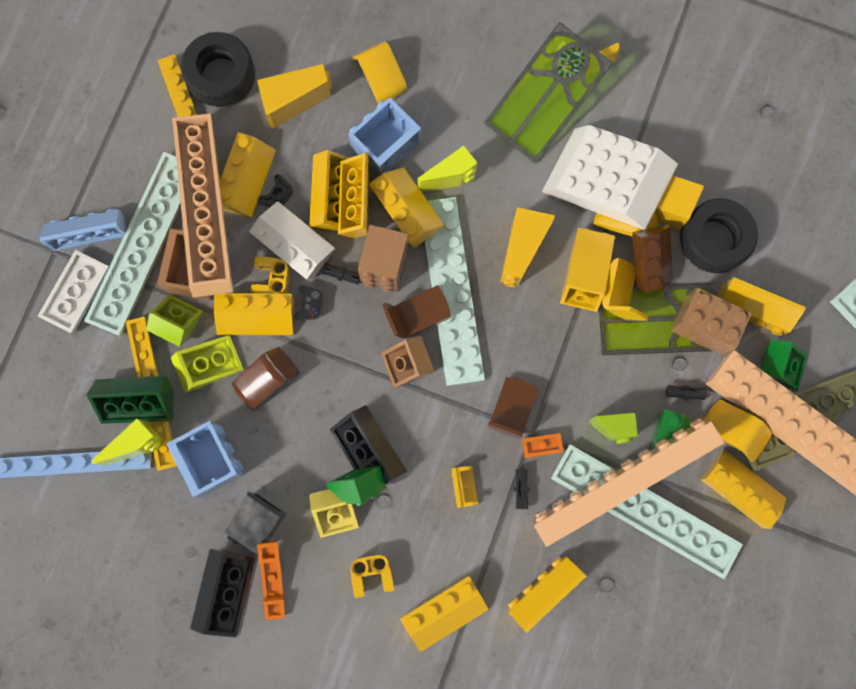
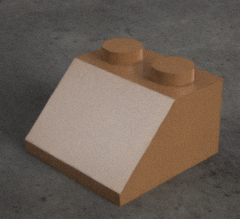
M421 336L405 339L381 353L394 388L422 379L435 372Z

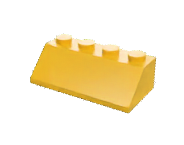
M237 133L220 179L223 210L253 218L258 204V197L262 193L276 149L255 137Z
M330 150L313 155L309 227L322 231H338L340 161L349 157Z
M367 153L340 161L338 234L351 238L367 236L369 156Z
M404 167L385 172L369 183V186L401 232L408 234V242L414 248L445 227Z
M735 277L722 284L717 293V297L751 312L749 322H752L755 327L769 329L772 334L777 336L791 332L806 309L802 305Z
M215 294L214 318L217 335L294 336L293 295Z
M725 449L719 453L700 479L762 529H771L783 512L787 498Z
M559 556L551 563L553 567L548 572L546 570L541 572L537 576L538 581L534 585L530 583L523 589L522 592L524 594L519 599L515 597L509 602L508 613L526 633L587 577L567 557L561 558Z
M467 575L402 615L400 620L420 652L489 609L471 578Z

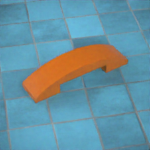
M278 541L257 543L265 620L285 618Z

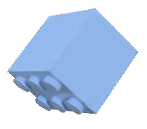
M390 97L386 101H381L377 109L373 113H368L363 118V122L353 126L348 134L351 149L357 155L367 153L369 156V167L378 176L390 171L421 143V128Z
M211 421L167 443L192 496L196 498H202L243 476L242 470L244 468L239 459L236 460L234 458V448L230 442L227 443L224 436H226L223 427Z

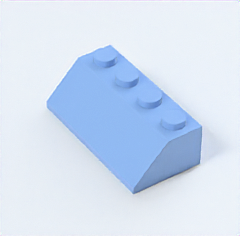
M109 209L105 213H89L85 217L73 216L65 221L53 220L50 224L43 225L39 239L41 243L52 251H58L122 238L127 231L125 216L120 210Z

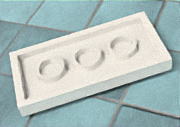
M75 250L38 317L74 334L98 292L109 266Z

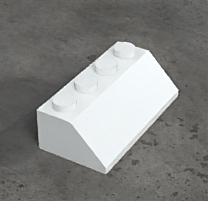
M276 202L265 211L249 231L305 279L315 278L336 249L280 202Z

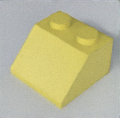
M330 489L309 494L311 511L321 538L359 528L353 504H346Z

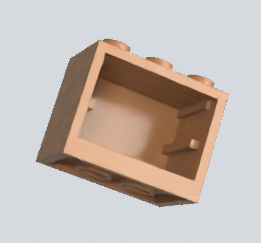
M369 225L358 266V273L361 283H364L363 286L368 288L380 287L382 291L388 293L398 292L408 253V234Z
M170 228L157 285L166 293L193 297L189 287L184 231ZM214 295L200 296V297H193V298H198V299H204V300H209V301H211V298H212V296H214Z
M697 288L685 298L670 331L723 356L737 348L752 313Z

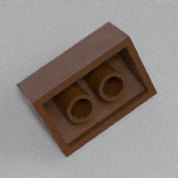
M670 225L632 232L636 286L645 293L664 289L673 280Z

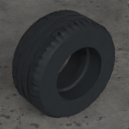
M209 32L198 36L197 39H194L187 46L182 56L181 72L184 81L193 96L200 102H203V104L211 105L212 107L231 106L244 99L253 86L255 67L251 55L244 43L237 37H234V35L226 32ZM224 58L235 63L232 73L221 81H209L202 77L207 64L215 59Z
M716 198L703 202L693 210L690 219L681 228L680 243L682 244V251L685 252L687 259L702 271L720 274L734 270L744 263L756 248L758 240L756 221L747 208L745 209L743 205L741 206L736 201ZM707 222H719L729 228L733 235V247L731 250L719 251L707 243L703 233L704 225Z

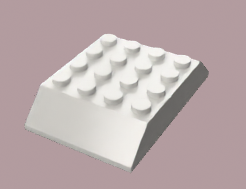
M587 125L574 129L542 192L646 230L678 163L659 148Z

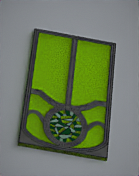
M559 22L484 123L531 159L533 163L537 164L613 65V62L569 30L563 23Z
M721 283L667 285L664 289L646 293L637 286L633 287L629 307L635 308L647 315L648 321L619 318L607 311L601 301L598 309L602 356L714 352L670 330L685 298L690 293L700 288L717 296Z

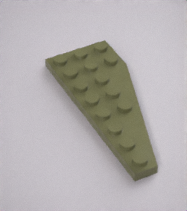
M856 370L793 394L831 422H834L856 402ZM772 434L758 458L754 462L749 459L748 461L752 471H757L791 458L797 451Z

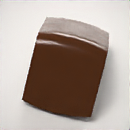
M438 285L395 306L388 303L382 304L394 335L400 338L412 337L451 317L448 302Z
M277 347L262 354L231 384L242 402L254 411L286 381L298 376L300 372L287 354L280 347Z
M506 377L488 428L522 439L539 388L526 381Z

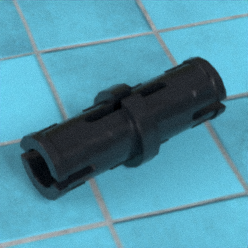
M328 263L324 264L323 275L338 278V281L341 282L344 280L359 285V273L346 270V267L343 266L340 268Z
M667 385L665 395L666 397L682 398L683 400H705L707 389L694 388L689 385Z
M516 469V487H514L516 492V509H528V492L530 491L527 478L528 470Z

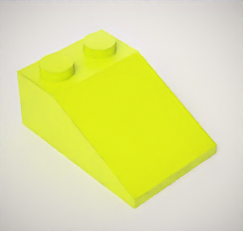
M462 146L418 178V188L423 193L458 187L464 183L469 184L475 179L478 163L465 146Z
M230 335L177 351L171 357L185 393L203 388L244 370Z
M136 419L94 457L91 462L107 466L149 453L150 451L154 452L161 445L160 442L163 438L148 422Z

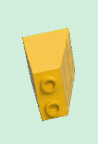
M323 64L257 80L266 117L271 129L278 127L331 97L330 90L333 89L329 70L325 71Z
M672 176L655 210L658 220L680 230L690 219L704 186Z
M517 207L500 282L504 283L505 286L515 287V285L518 286L547 235L555 215Z
M587 228L577 229L560 304L597 312L606 291L615 236L604 232L591 231Z

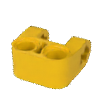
M255 257L254 268L270 270L269 284L251 285L250 294H288L291 273L288 264L282 259ZM285 266V270L282 273L276 272L278 267ZM282 284L283 288L281 291H274L276 285Z
M378 554L358 558L352 562L351 579L355 598L365 597L362 577L380 573L384 592L395 591L390 564L386 556ZM377 558H382L385 561L383 569L375 567L374 562ZM357 562L365 564L366 569L363 573H358L355 570Z

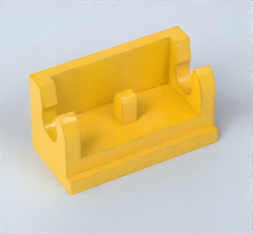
M473 466L452 468L457 508L478 505Z

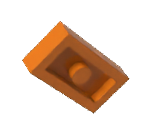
M561 433L521 439L524 458L564 452Z

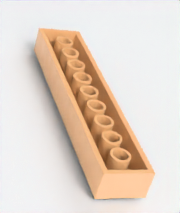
M211 114L172 118L188 279L192 296L200 297L233 292L215 134Z
M733 350L727 353L705 384L737 408L762 420L776 437L856 495V439L738 352Z
M700 418L691 422L690 428L674 432L671 439L667 441L663 439L657 442L654 449L650 451L646 449L640 452L637 459L633 461L629 459L623 462L620 469L616 471L612 469L603 475V479L599 481L595 479L586 485L587 488L581 492L578 489L569 494L570 498L564 502L561 499L552 504V509L548 511L544 509L535 514L536 518L533 519L534 527L546 547L724 444L713 423L705 419L701 420Z

